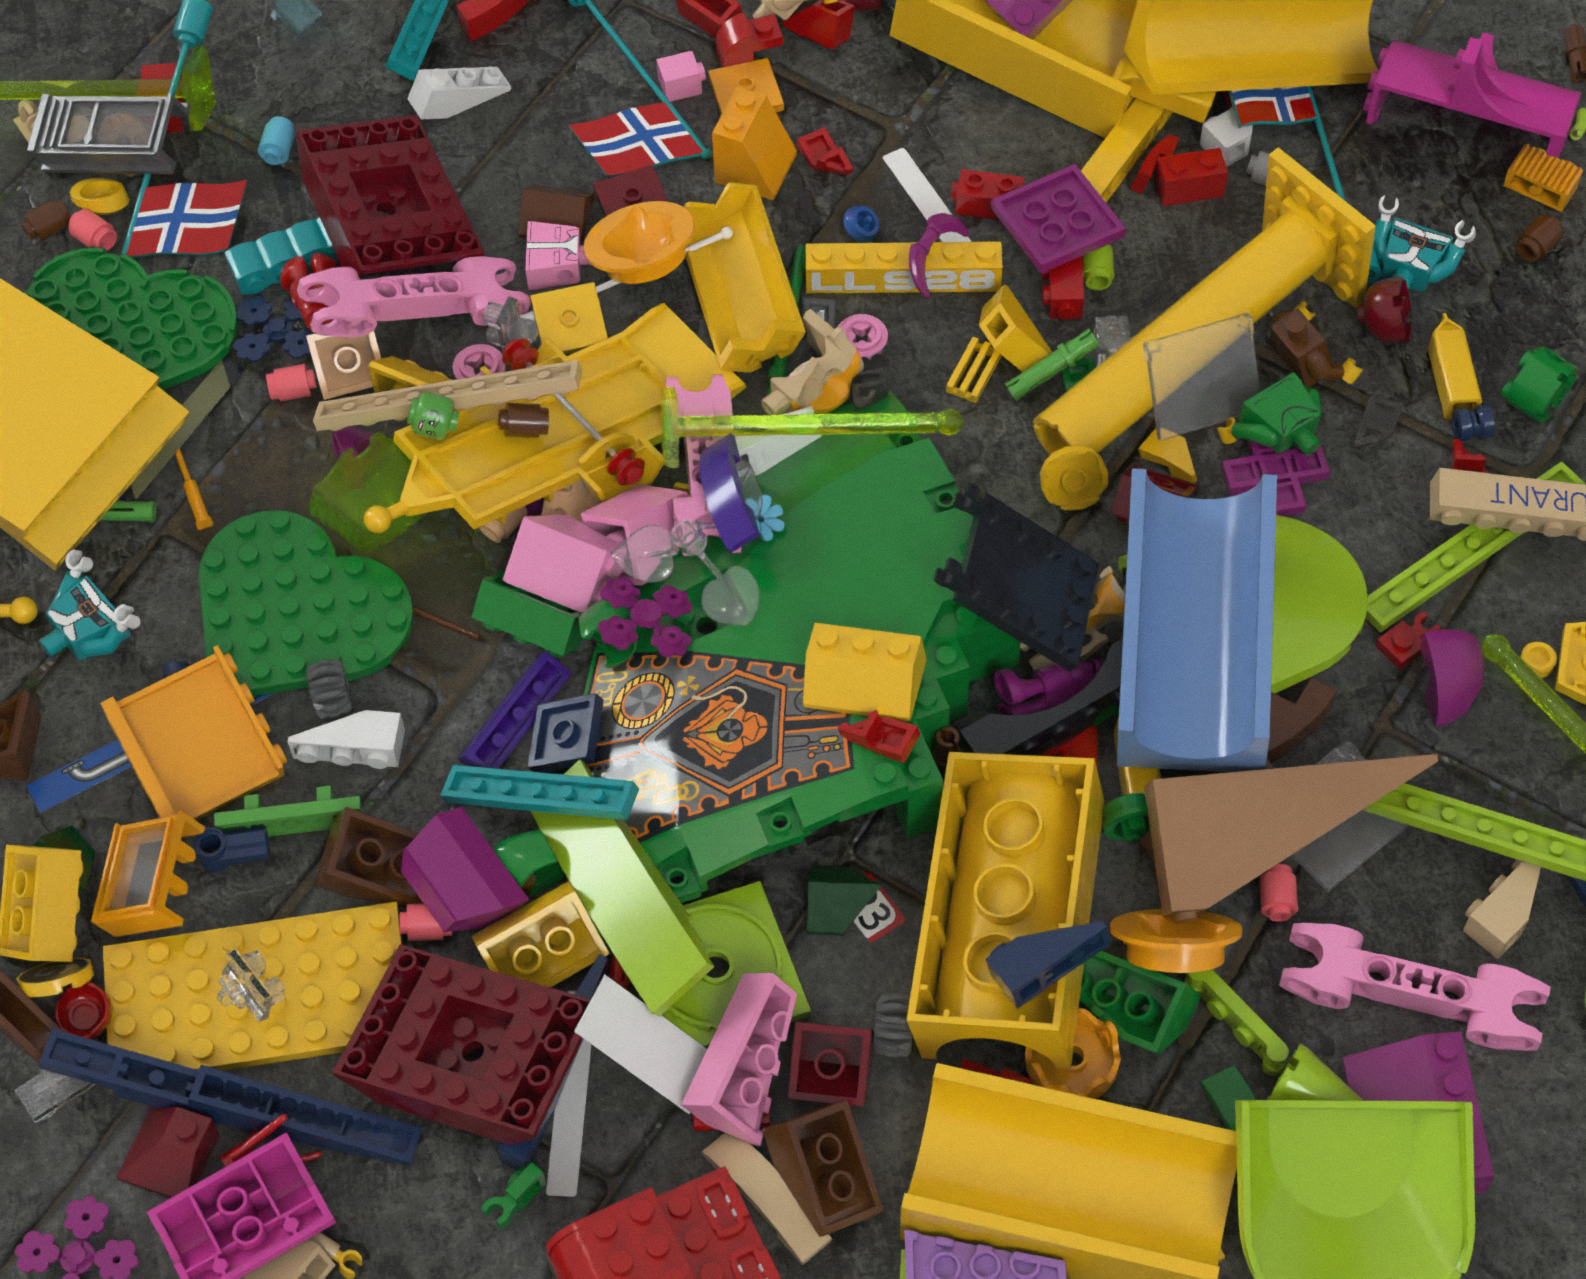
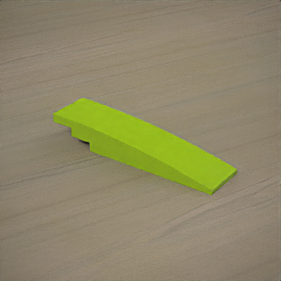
M580 759L563 774L594 777L584 761ZM531 811L561 868L616 959L651 1013L660 1017L715 967L700 946L703 941L690 924V915L624 820Z

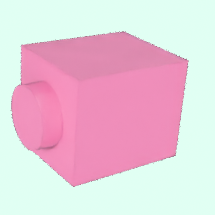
M693 51L656 59L658 82L662 92L670 102L702 94L701 81L706 80L705 70L702 62H696Z

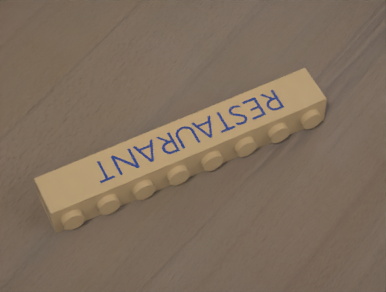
M1439 468L1430 482V520L1441 521L1446 525L1471 524L1480 529L1505 528L1514 533L1539 532L1548 537L1574 536L1579 540L1586 541V485Z

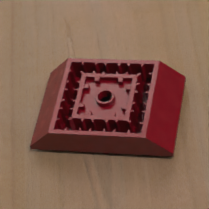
M417 115L297 130L296 138L302 180L342 267H352L357 271L358 275L458 261L468 257L484 256V250ZM379 211H387L392 215L386 216L384 213Z
M400 944L332 1073L335 1077L378 1104L509 1145L517 1144L536 1137L583 1040L574 1030L591 999ZM484 1049L480 1059L473 1062L466 1061L467 1055L472 1050Z

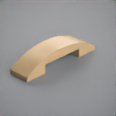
M724 1133L702 1151V1155L716 1170L726 1166L738 1190L777 1232V1238L801 1265H804L832 1241L829 1234L822 1237L818 1236L778 1171L750 1143Z

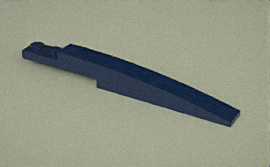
M53 1028L39 1061L40 1069L113 1089V1096L157 1108L179 1107L211 1118L214 1123L251 1132L261 1131L280 1115L286 1114L288 1119L268 1136L277 1138L287 1133L290 1140L294 1142L400 1164L411 1165L422 1128L204 1065H200L199 1070Z

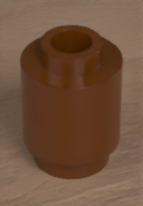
M60 199L53 202L48 200L23 214L24 222L21 223V227L30 240L35 238L41 243L67 228L66 224L69 223L71 216Z
M1538 215L1518 237V243L1516 244L1518 254L1529 262H1535L1537 259L1544 258L1563 236L1559 220L1550 215Z
M506 403L505 409L499 410L498 428L499 430H504L505 437L539 438L540 435L548 434L549 410L548 408L540 407V404Z

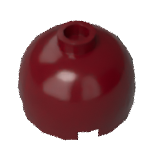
M1403 276L1377 281L1365 293L1364 304L1358 305L1360 324H1366L1369 334L1382 342L1401 343L1411 340L1412 322H1408V312H1412L1406 280H1403Z

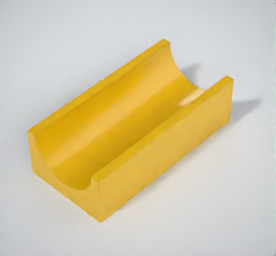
M896 0L889 36L1102 138H1106L1114 126L1118 125L1126 110L1136 99L1130 96L1131 86L1112 77L1121 57L1128 58L1123 49L1138 0H1073L1033 40L1013 31L983 0Z
M1138 0L1123 49L1153 95L1369 83L1372 72L1378 70L1371 54L1368 35L1369 16L1373 0Z
M949 752L906 1020L922 1058L937 1059L938 1049L951 1041L985 1038L1026 1046L1045 1055L1053 1062L1056 1068L1071 1069L1084 963L1017 1009L992 978L985 959L990 956L991 952L998 945L1009 943L1016 937L1088 924L1090 922L1105 804L1095 758Z
M936 1063L920 1150L908 1193H904L902 1201L900 1240L905 1241L904 1230H909L922 1235L940 1236L973 1245L981 1244L1009 1252L1017 1251L1063 1260L1066 1262L1067 1279H1218L1220 1249L1237 1170L1236 1131Z

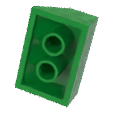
M506 570L482 579L471 618L481 621L483 627L492 631H505L512 634V638L515 641L523 644L533 643L543 648V652L547 651L554 657H562L577 650L583 640L578 617L582 614L581 612L503 581Z

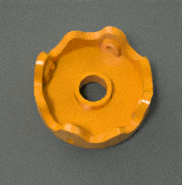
M1079 1008L1073 1052L1081 1056L1082 1063L1077 1066H1071V1069L1056 1068L1053 1062L1045 1055L1026 1047L1025 1065L1032 1083L1036 1086L1097 1099L1108 1091L1119 1071L1121 1057L1118 1033L1111 1021L1103 1022L1090 1011Z

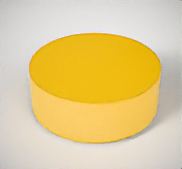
M1543 642L1527 644L1519 658V664L1523 672L1533 678L1549 676L1557 662V655L1554 649Z

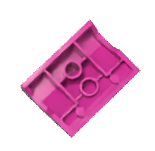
M287 1133L147 1211L174 1263L180 1279H240L336 1223Z

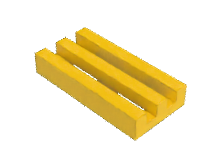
M972 337L946 385V392L977 403L1002 355L991 347V343L985 341L984 344L979 343V338ZM975 352H979L960 388H957ZM986 355L990 356L991 358L972 393L968 392L967 390Z

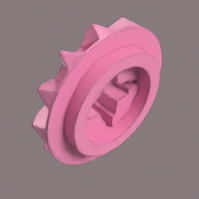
M856 314L847 317L838 325L844 330L847 339L856 348L861 357H867L870 360L874 354H881L884 346L887 345L888 332L886 326L874 316ZM856 335L859 337L867 335V342L863 340L856 342Z
M485 344L466 347L454 359V376L457 379L482 376L481 371L475 375L474 368H478L483 360L486 368L492 374L505 372L506 365L502 361L503 354L495 347Z

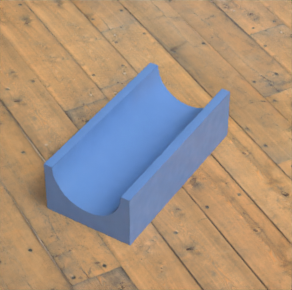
M1132 468L1117 766L1215 772H1242L1265 769L1270 739L1277 475L1262 474L1260 482L1255 487L1236 496L1221 499H1194L1166 492L1149 479L1146 469Z

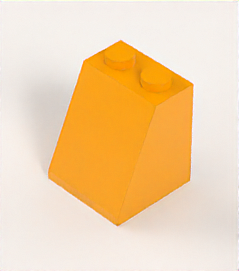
M736 87L712 132L715 183L724 186L730 182L757 185L761 197L774 200L797 156V149L767 96Z

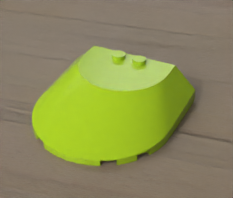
M1276 515L1271 672V692L1273 693L1282 691L1328 669L1349 652L1351 643L1358 633L1361 634L1368 607L1366 583L1352 555L1338 541L1322 530L1300 520ZM1127 554L1118 557V569L1121 574L1127 573Z
M1235 1100L1239 1231L1243 1253L1254 1279H1460L1462 1273L1466 1274L1475 1240L1472 1102Z

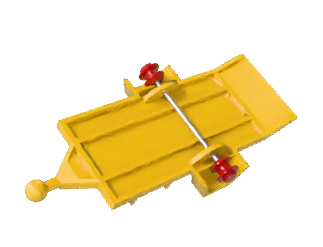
M665 303L650 309L621 333L569 356H566L549 338L543 340L538 350L530 348V342L525 338L512 340L504 348L502 356L503 363L511 366V371L579 360L582 368L579 389L573 390L568 394L553 393L541 395L532 400L522 398L510 400L500 405L485 404L468 410L454 409L453 411L460 412L455 432L448 431L443 440L415 434L412 431V424L395 431L393 442L412 461L400 502L387 508L380 505L370 507L364 514V524L369 531L382 533L390 527L392 520L403 515L408 517L454 508L475 530L496 519L501 525H504L507 514L543 497L550 503L556 491L579 480L584 482L589 494L599 504L639 484L651 486L666 461V458L654 445L683 432H665L663 393L666 386V377L676 376L683 389L699 392L711 386L712 374H722L730 390L731 399L746 388V384L733 371L721 370L716 354ZM486 366L480 367L482 375L492 374ZM506 403L540 404V407H545L549 410L548 434L540 435L539 438L505 437L504 430H499L498 428L499 410L505 409Z

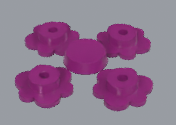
M621 577L617 580H606L605 586L600 590V597L605 601H610V605L613 608L618 609L623 606L624 608L631 609L630 617L633 621L621 619L618 616H611L609 620L600 621L598 631L603 634L602 641L604 643L613 644L615 648L620 650L627 649L630 643H635L638 640V635L635 633L637 624L644 628L655 627L653 630L654 636L650 642L652 646L658 647L660 655L664 657H672L674 654L678 656L685 655L686 648L691 644L690 636L681 633L680 628L677 626L666 627L659 625L661 614H669L672 618H679L681 614L691 612L692 604L687 600L688 594L685 591H679L671 585H665L661 588V591L654 592L652 597L654 601L648 599L638 601L637 598L640 596V590L633 587L630 579Z
M87 1196L83 1201H71L67 1205L66 1213L69 1217L66 1218L64 1226L67 1230L73 1231L74 1236L79 1240L67 1244L61 1253L58 1246L54 1244L55 1238L52 1234L46 1233L41 1235L38 1231L28 1232L23 1238V1244H19L15 1248V1254L19 1258L18 1268L23 1273H31L34 1270L38 1273H44L48 1270L49 1264L55 1263L60 1257L62 1268L68 1272L62 1279H80L78 1275H83L90 1271L94 1263L100 1268L99 1274L102 1279H129L131 1269H135L139 1265V1258L135 1255L136 1245L131 1240H123L120 1243L116 1240H109L105 1245V1249L99 1250L96 1254L92 1245L84 1241L93 1232L100 1233L105 1227L103 1221L109 1215L107 1205L102 1202L97 1203L93 1196Z

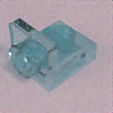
M274 0L272 3L275 7L271 17L275 21L281 17L298 36L302 35L320 20L323 15L310 0Z

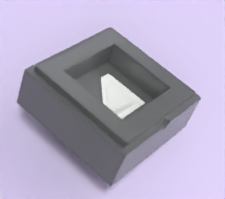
M802 298V322L805 312L811 309L835 329V300Z

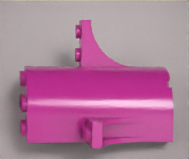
M1482 32L1480 40L1470 37L1466 50L1459 49L1456 57L1393 40L1390 46L1382 48L1377 66L1381 68L1372 72L1368 84V90H1372V92H1368L1363 110L1368 112L1367 124L1372 125L1373 122H1377L1387 94L1390 91L1550 137L1546 155L1559 158L1560 152L1563 151L1581 93L1498 69L1492 49L1494 35Z

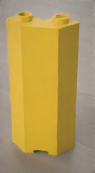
M730 182L725 186L716 204L687 202L684 208L693 217L695 231L686 247L720 233L723 227H730L733 230V236L730 239L722 238L695 251L687 250L685 256L720 369L723 371L751 373L762 368L761 362L778 355L782 359L793 354L806 331L757 185Z

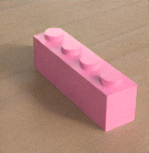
M743 973L681 1103L684 1108L706 1125L756 1146H761L764 1133L759 1129L763 1114L769 1113L772 1098L767 1096L772 1076H778L781 1061L778 1060V1051L781 1041H786L797 997V993L774 973Z

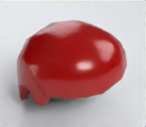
M87 982L78 988H72V986L67 988L56 1004L54 1017L58 1027L64 1032L94 1039L100 1036L110 1024L113 1008L107 993L94 983Z

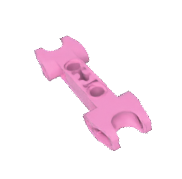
M486 256L464 258L454 265L453 272L387 276L376 279L360 280L357 271L352 267L330 268L300 279L297 288L299 297L305 301L323 303L328 306L313 313V319L310 324L312 331L322 336L342 338L365 336L375 330L377 321L441 317L470 313L474 323L477 325H496L513 320V315L516 317L519 314L528 313L531 304L529 296L525 293L506 290L501 287L513 280L514 273L517 270L514 262L504 258ZM506 269L504 273L495 275L497 271ZM316 284L324 285L320 288L307 290L309 287ZM511 298L516 299L517 303H520L517 306L518 314H513L512 308H505L512 305ZM334 319V320H333L331 323H329V324H325V325H322V324H321V323H322L323 321H325V320Z
M712 374L711 386L699 392L683 389L676 376L666 377V386L663 393L665 432L683 431L690 497L672 498L674 533L683 556L693 555L695 542L701 537L708 535L720 537L709 511L701 483L700 456L704 449L717 442L716 429L733 428L731 393L722 374ZM741 547L732 553H741Z
M1293 923L1289 941L1313 953L1318 960V965L1313 968H1283L1279 986L1314 1004L1335 1009L1348 1008L1352 994L1371 1000L1468 1023L1466 1038L1477 1045L1496 1050H1538L1543 1033L1535 1027L1519 1021L1512 1012V1007L1516 1004H1546L1551 987L1542 981L1528 976L1517 969L1497 964L1480 965L1477 978H1473L1456 972L1361 950L1364 939L1363 935L1348 927L1336 924ZM1369 974H1380L1385 980H1374ZM1432 988L1436 989L1434 994L1430 993ZM1444 992H1453L1459 999L1452 1000Z

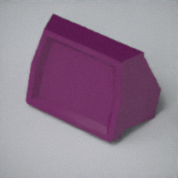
M462 807L436 814L403 850L401 872L444 932L477 929L491 925L518 910L529 901L526 894Z

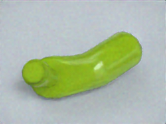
M1586 108L1577 110L1576 123L1569 131V135L1573 140H1579L1586 131Z

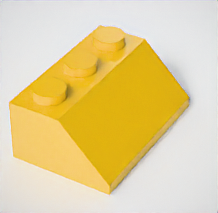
M394 356L373 360L368 365L374 393L452 380L441 372L426 370L419 367L413 361H404Z
M815 623L806 651L803 691L804 708L868 716V713L877 710L880 718L889 717L910 722L927 661L922 637Z
M6 845L0 908V956L29 961L72 962L73 952L77 945L75 923L76 915L80 909V899L78 897L79 878L83 872L81 850Z
M569 881L472 935L480 954L491 971L546 987H552L593 964L599 954L602 956L610 954Z

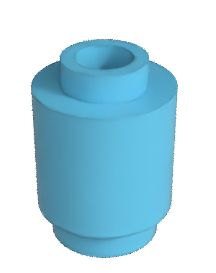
M278 116L273 117L264 127L258 147V154L268 164H283L289 159L296 135L294 124L289 119Z

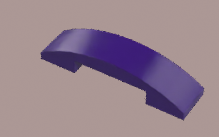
M732 433L704 449L700 456V477L705 499L718 533L730 553L760 536L754 510L745 503L736 468V463L741 461L735 436Z

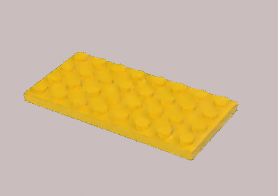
M397 901L103 946L105 992L109 996L113 1008L111 1022L107 1027L108 1044L199 1070L200 1065H204L221 1071L342 1053L399 945H403ZM235 950L252 972H243L229 953ZM253 973L270 995L269 997L264 999L250 981Z

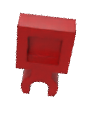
M1426 612L1419 613L1411 627L1404 621H1401L1377 639L1375 647L1399 670L1422 654L1420 644L1424 632L1440 630L1441 626L1439 624H1436L1431 629H1426L1422 626L1428 616Z

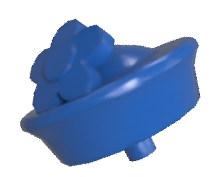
M853 206L844 214L845 230L854 241L869 243L874 240L879 230V220L872 209L866 206Z

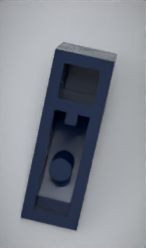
M1103 921L1016 937L1009 943L998 945L985 960L992 978L1018 1009L1111 944L1106 924Z

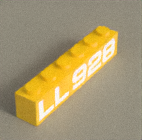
M916 242L806 244V294L919 292L913 282L909 267L910 246ZM934 242L929 254L926 256L925 276L929 292H997L1001 288L1002 282L1001 242Z

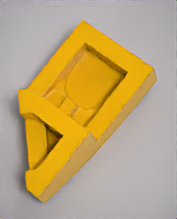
M1156 427L1138 448L1141 458L1167 466L1172 477L1195 484L1197 477L1186 439L1176 433Z

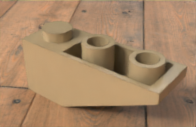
M1516 859L1511 867L1514 871L1507 878L1503 874L1500 875L1488 890L1491 894L1484 901L1480 898L1475 900L1465 913L1468 920L1463 931L1497 959L1521 937L1525 929L1541 867Z

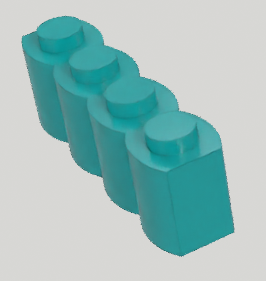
M320 217L316 220L297 223L286 231L269 233L255 242L238 244L225 252L229 269L241 295L256 294L271 284L280 283V273L283 266L294 257L302 256L306 260L308 272H312L310 262L313 254L320 253L339 262Z

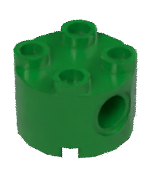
M1538 346L1533 352L1528 350L1518 364L1521 371L1515 380L1511 378L1505 384L1500 395L1506 398L1508 404L1539 424H1542L1551 416L1546 413V410L1550 406L1557 409L1568 394L1577 378L1575 374L1579 371V368L1549 348Z

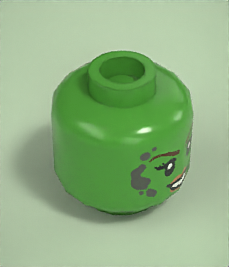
M423 392L419 398L413 397L407 423L412 424V431L417 435L443 440L448 431L455 432L460 412L453 411L454 401L451 398L431 392Z

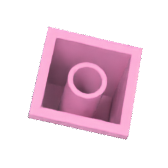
M639 484L581 513L583 524L628 549L624 560V568L618 579L624 577L630 579L634 585L641 586L645 584L677 545L678 541L674 533L672 498L688 497L686 491Z
M567 514L523 517L503 581L583 613L595 602L602 599L600 597V590L605 586L607 579H618L623 571L628 549Z

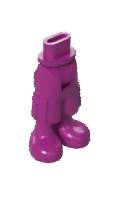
M1097 660L1079 662V665L1071 672L1057 664H1053L1052 666L1036 669L1032 674V679H1020L1010 669H999L994 673V684L998 694L1005 703L998 705V714H1032L1062 704L1081 692L1095 678L1104 662L1099 663ZM1035 695L1033 701L1020 703L1026 698Z

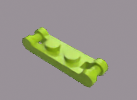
M1213 969L1186 973L1185 983L1201 995L1206 1001L1209 1011L1216 1019H1223L1233 1029V1034L1241 1045L1250 1047L1263 1060V1071L1270 1076L1280 1075L1284 1070L1289 1054L1287 1045Z

